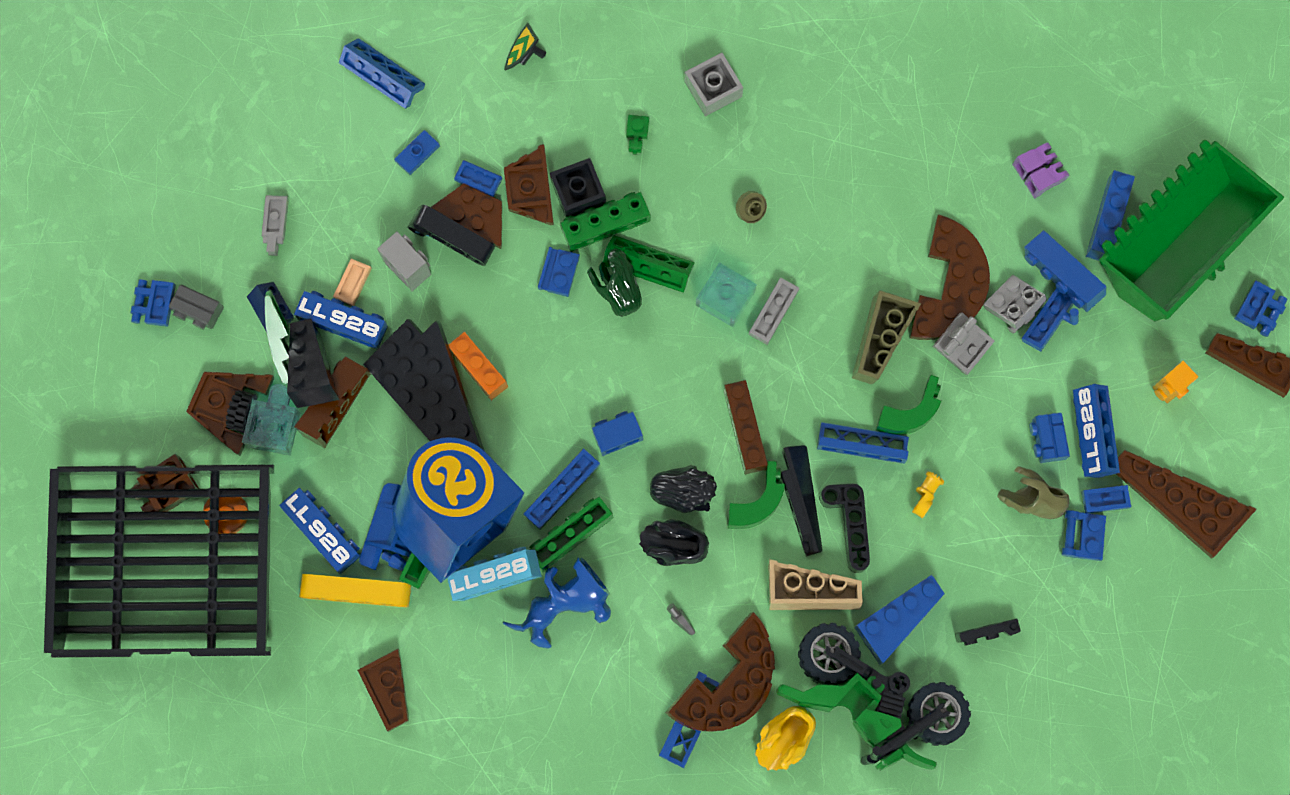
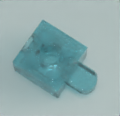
M273 385L270 388L267 402L252 399L242 443L247 448L291 456L297 431L294 426L299 421L301 413L295 407L289 406L290 397L284 385Z

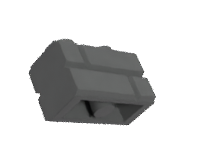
M182 284L169 304V308L174 312L173 316L183 321L188 318L193 321L192 324L202 330L205 327L213 329L224 309V306L219 301Z

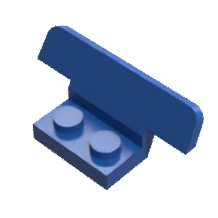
M387 483L382 489L359 558L360 564L376 570L382 550H389L408 558L412 553L400 540L393 525L392 512L401 487L399 484Z

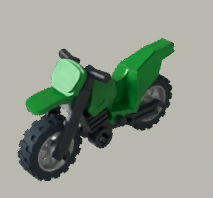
M822 623L810 629L799 645V665L803 668L804 674L807 677L812 678L813 682L821 683L822 685L814 686L802 692L781 684L776 689L777 695L798 704V706L824 712H830L837 706L849 709L852 714L853 726L868 745L873 748L870 755L861 758L860 762L862 765L875 764L881 760L875 766L877 770L881 771L901 759H905L921 768L935 769L937 762L918 755L907 743L913 739L916 740L918 736L922 738L921 741L924 743L929 742L933 746L948 745L959 739L970 725L971 711L968 708L970 706L968 700L965 701L963 697L965 695L961 691L958 692L955 686L946 685L945 682H932L923 686L913 695L908 703L907 717H909V725L905 728L901 722V716L906 699L903 697V694L910 687L909 677L902 672H896L891 676H884L860 661L861 651H859V642L855 640V635L852 632L849 633L846 630L845 626H837V623ZM828 638L837 641L834 647L830 646ZM824 639L826 648L824 649L816 645V643ZM841 644L844 650L840 649L838 646ZM813 649L821 652L819 657H813ZM820 661L823 665H825L824 669L820 667L816 662ZM830 666V667L833 668L834 670L829 671V670H828V667ZM848 679H851L847 684L843 686H836L842 682L844 683ZM931 698H933L935 709L925 704ZM938 698L945 699L946 703L939 704ZM949 704L952 706L954 713L947 711L946 708ZM923 708L929 711L925 716H923ZM946 717H955L952 726L945 719ZM940 722H942L945 725V727L947 728L946 730H938Z

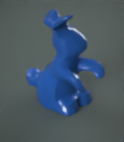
M578 557L573 566L577 573L576 577L565 585L560 586L553 580L558 569L556 567L548 568L545 573L544 582L550 592L549 597H535L531 602L526 620L522 624H511L503 621V624L515 631L521 632L532 627L530 642L538 647L548 649L552 645L543 636V631L559 613L564 611L581 613L594 611V619L598 623L606 622L611 616L610 607L606 604L609 591L585 559Z

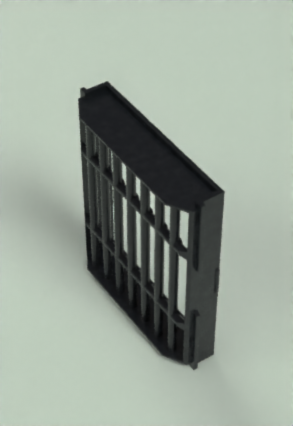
M274 464L196 465L194 468H176L175 466H145L144 468H137L136 466H57V469H50L44 653H51V658L131 657L134 652H139L141 655L189 652L191 656H271V647H267L269 625L270 474H274ZM211 474L209 489H125L126 475ZM220 474H260L259 488H219ZM70 475H116V488L72 490ZM210 497L209 511L125 512V498ZM219 497H259V511H219ZM115 498V511L72 512V499ZM210 520L209 533L124 534V521ZM219 520H259V532L218 533ZM71 521H115V533L71 535ZM218 542H258V556H218ZM114 543V556L70 557L71 544ZM124 543H209L208 556L123 557ZM208 565L209 568L207 579H123V566ZM218 565H258V578L217 579ZM70 566H114L113 579L70 580ZM257 587V601H217V588ZM208 588V601L122 602V589ZM69 589H113V601L69 603ZM217 610H257V624H216ZM112 611V625H68L69 612ZM122 611H208L207 624L121 625ZM216 633H257L256 648H216ZM121 634H207V648L121 649ZM67 635H112L111 649H64Z

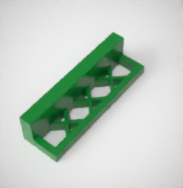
M615 235L612 236L606 247L603 259L606 267L611 268L608 260L610 250L618 248L626 254L627 260L632 264L634 268L633 276L684 293L695 262Z

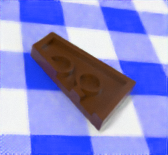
M396 649L357 670L388 732L409 721L400 650Z

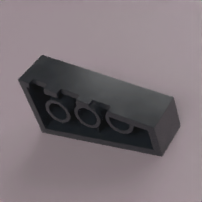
M312 319L290 323L287 394L296 408H302L340 400L331 375V368L326 358L321 334Z

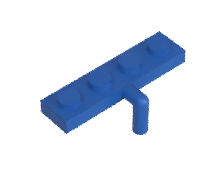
M1056 288L1022 337V342L1041 352L1063 320L1072 325H1077L1079 322V311L1076 308H1072L1074 304L1071 298L1066 293H1060Z

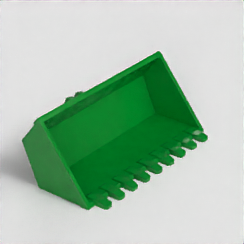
M1203 140L1199 145L1202 154L1198 157L1196 153L1191 152L1187 157L1190 167L1186 169L1184 165H1178L1175 169L1178 179L1174 182L1172 178L1167 177L1163 181L1166 191L1162 194L1159 190L1155 189L1151 193L1154 204L1150 207L1148 203L1142 202L1139 206L1142 216L1137 219L1135 215L1131 214L1126 220L1130 228L1126 232L1121 227L1115 230L1114 234L1117 242L1113 245L1111 241L1105 240L1102 244L1105 254L1099 261L1104 267L1118 297L1154 322L1161 319H1169L1206 279L1214 281L1216 279L1215 270L1223 271L1225 269L1224 260L1285 198L1217 141L1210 144L1209 141Z

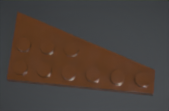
M1126 450L1118 456L1120 473L1116 475L1211 559L1218 554L1257 510L1252 506H1246L1238 502L1234 498H1228L1219 494L1216 490L1187 477H1181L1172 473L1169 469L1154 465L1149 460Z

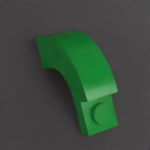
M930 375L921 403L915 408L898 410L884 405L875 431L906 435L923 428L933 418L942 401L933 398L938 397L941 385L938 384L939 377Z
M777 461L767 462L765 492L758 500L748 504H729L728 529L755 527L765 522L776 511L783 496L785 484L776 483V481H780L781 472L780 468H776Z

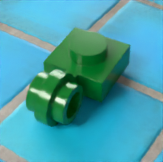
M628 115L626 138H634V140L630 139L629 152H633V155L642 153L643 140L639 139L648 138L649 116Z

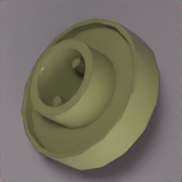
M755 191L743 193L736 203L737 216L747 223L760 221L766 213V199Z

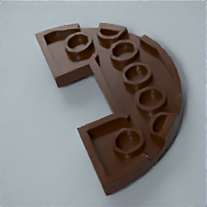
M939 214L936 219L928 257L949 262L941 300L922 295L919 296L918 303H921L915 313L910 334L911 339H938L959 313H963L968 318L970 316L974 318L983 306L989 290V264L982 246L975 236L963 225Z
M754 612L744 619L722 645L738 661L713 692L698 678L693 679L665 712L669 717L693 730L716 732L743 724L761 708L772 687L771 680L773 670H775V658L768 639L769 634Z

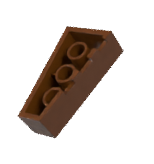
M346 356L342 361L340 360L332 374L340 400L309 406L294 426L303 437L325 449L371 375L369 370Z

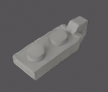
M266 195L261 236L263 237V243L267 244L266 252L271 256H278L279 244H283L285 239L288 196Z

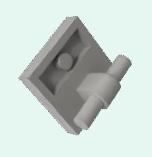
M1012 275L983 305L987 311L1009 324L1008 330L1014 334L1023 324L1026 325L1035 316V312L1047 299L1045 294Z
M959 313L932 347L962 373L968 375L995 341L976 325V319L971 316L968 318L963 313Z

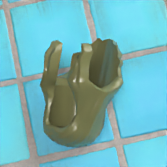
M1019 466L1014 471L1027 476L1023 477L1020 482L1028 486L1016 492L1001 489L997 495L1000 501L1008 507L1014 508L1019 513H1031L1045 519H1057L1064 515L1069 507L1070 500L1069 495L1063 489L1049 486L1038 473Z

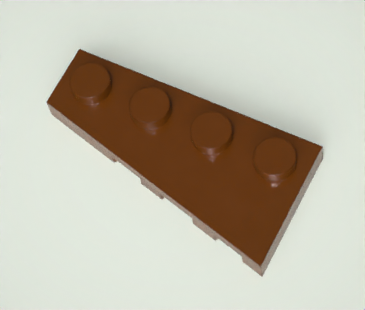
M1216 333L1205 354L1283 398L1287 395L1290 389V358L1286 357V354L1269 352L1264 350V347L1257 345L1253 347L1245 344L1244 341Z

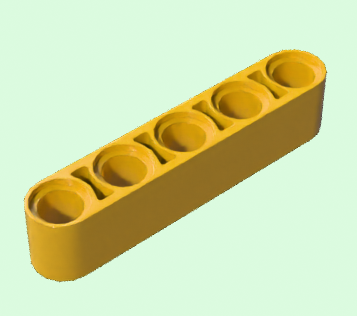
M302 574L299 597L315 600L409 607L411 585L403 582Z

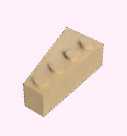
M769 559V610H860L862 606L861 580L835 574H825L818 570H808L796 565L782 564Z

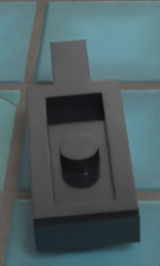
M1015 618L955 633L956 642H964V646L978 643L977 638L985 637L986 640L998 638L1001 632L1012 636L1021 632L1018 619Z

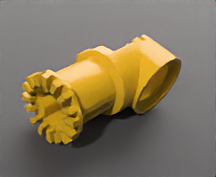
M927 471V477L922 485L916 488V491L922 497L912 511L922 519L933 503L934 493L940 485L944 484V480L940 476L936 477L937 474Z

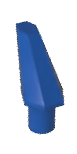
M384 551L381 555V558L388 562V566L403 571L407 562L397 553L391 554L388 551Z

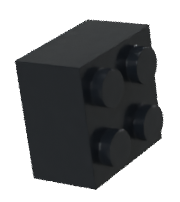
M590 158L550 172L551 183L565 218L572 215L577 216L589 208H598L606 203L605 193Z

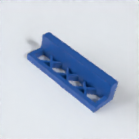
M359 38L343 48L339 64L405 109L411 105L414 95L425 87V83Z
M821 422L817 449L905 464L908 459L909 451H907L909 437ZM825 429L834 430L838 438L824 437ZM849 433L857 435L860 442L846 441L844 437ZM871 437H877L883 445H869L866 440ZM893 440L902 441V450L890 448L888 444Z
M698 672L696 676L702 683L705 681L716 687L720 684L707 677L704 673ZM675 721L659 756L684 768L701 731L695 730L694 737L684 740L681 733L683 725ZM680 735L681 742L676 743L677 738ZM691 741V743H690V745H689V747H688V750H687V747H686V744H685V743ZM683 744L686 752L682 762L669 756L673 747Z

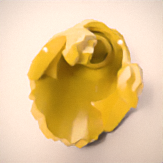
M792 706L768 722L762 728L760 733L761 741L757 744L755 755L758 758V763L766 767L768 771L772 769L777 771L778 769L787 770L791 764L800 761L804 757L809 741L815 731L816 720L813 714L804 707Z

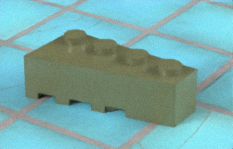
M879 291L873 297L852 374L853 379L874 384L880 378L921 303L883 291Z

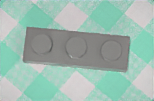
M780 278L748 335L768 345L797 295L799 287Z

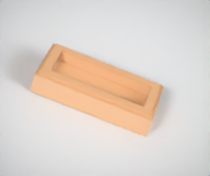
M351 259L333 298L350 306H355L371 272V266Z

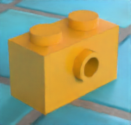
M1182 361L1152 388L1155 390V395L1161 401H1165L1168 404L1175 397L1181 399L1188 393L1187 387L1198 378V375Z

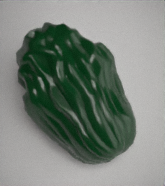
M613 248L608 254L609 265L613 272L612 275L609 274L604 262H601L598 266L601 280L605 283V286L601 285L592 267L588 269L587 273L597 292L610 303L614 314L623 317L636 312L641 307L642 297L639 286L633 276L634 268L632 264L627 260L626 254L622 250Z

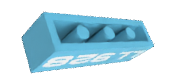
M519 547L513 549V553L509 555L506 553L494 555V560L491 561L483 559L475 561L474 566L469 568L461 566L447 578L452 601H466L542 577L536 550H527L526 547Z

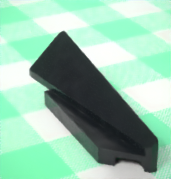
M805 445L785 447L782 454L787 470L782 471L780 477L782 483L785 484V493L805 557L823 551L808 449Z

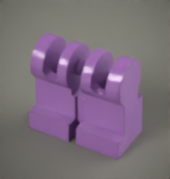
M1045 143L1034 150L1032 149L1017 156L1012 164L1022 180L1027 178L1025 185L1034 199L1050 188L1059 185L1070 176L1067 170L1061 173L1057 172L1063 167L1061 161L1050 165L1058 156L1056 153L1046 155L1052 149L1049 143Z

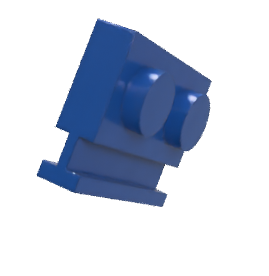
M549 247L538 290H546L550 293L569 297L580 254Z

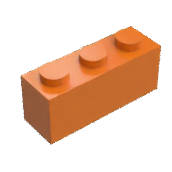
M465 332L448 344L451 354L491 401L508 388L506 380Z

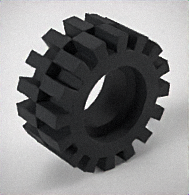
M241 390L235 392V395L232 396V401L229 403L230 407L227 409V428L243 433L250 429V424L252 425L255 411L257 410L258 397L256 394Z

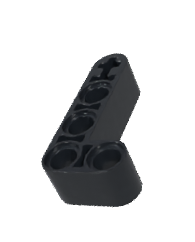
M427 205L418 207L408 225V229L415 234L423 237L428 235L481 266H486L495 249L491 242Z
M853 483L828 485L823 488L820 494V503L825 508H842L848 568L854 573H862L870 564L863 489L858 484ZM850 490L855 491L858 494V499L850 500L847 497V492ZM825 493H834L836 500L833 502L827 501L824 496ZM852 512L857 513L860 516V521L857 523L852 522L849 519V514ZM854 534L859 535L862 538V544L855 545L851 541V536ZM863 549L859 553V559L864 561V563L858 567V564L853 561L857 558V551Z

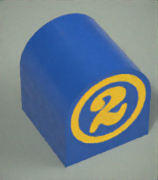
M459 438L436 439L423 445L411 458L393 506V525L398 537L405 546L442 583L507 529L524 492L477 445Z

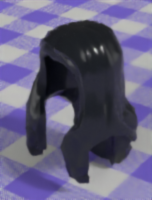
M690 465L657 473L650 483V495L658 504L671 507L682 513L694 510L708 512L710 510L708 502H711V499L716 496L717 483L714 480V476L706 471H699L696 466Z
M670 519L665 522L656 520L651 525L646 526L645 530L640 534L641 542L639 545L643 548V552L647 556L656 559L657 563L662 566L699 563L708 554L709 541L706 534L679 520Z

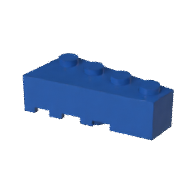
M932 575L854 627L879 665H882L945 594Z

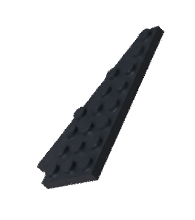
M407 319L363 365L429 441L440 438H459L469 441L484 450L441 323L435 321L423 333L411 319Z

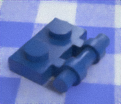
M140 279L138 287H135L134 290L136 297L134 306H131V322L139 324L141 316L145 315L144 322L146 324L168 327L171 314L169 304L174 297L176 285L172 282L152 280L151 288H146L147 281ZM145 297H149L147 307H143Z
M1256 280L1252 284L1234 319L1253 330L1257 327L1258 323L1261 324L1263 328L1260 334L1268 337L1270 332L1275 329L1277 325L1276 320L1279 315L1283 314L1288 299L1284 296H1279L1277 301L1272 299L1275 290ZM1267 307L1272 310L1268 317L1263 315Z

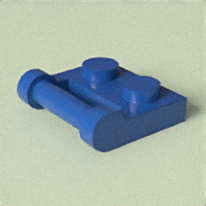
M1067 510L1065 512V518L1067 519L1065 548H1062V556L1102 561L1106 516ZM1076 520L1081 521L1079 550L1074 549Z

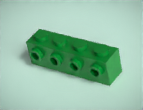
M631 192L626 194L623 199L618 201L610 200L604 203L600 208H589L582 215L566 217L560 225L570 252L648 223L651 221V214L642 193Z
M597 497L595 500L594 498L588 500L583 505L584 508L578 513L573 512L565 519L566 522L560 527L558 525L553 527L547 533V537L543 540L538 539L530 545V550H536L542 573L614 518L613 513L600 497Z

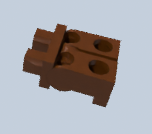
M173 454L157 465L187 468L182 458L177 454ZM190 474L141 475L137 478L138 483L131 488L200 489ZM148 498L150 501L140 507L142 512L169 511L189 498Z

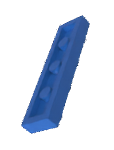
M583 448L523 515L541 530L599 467L600 462Z

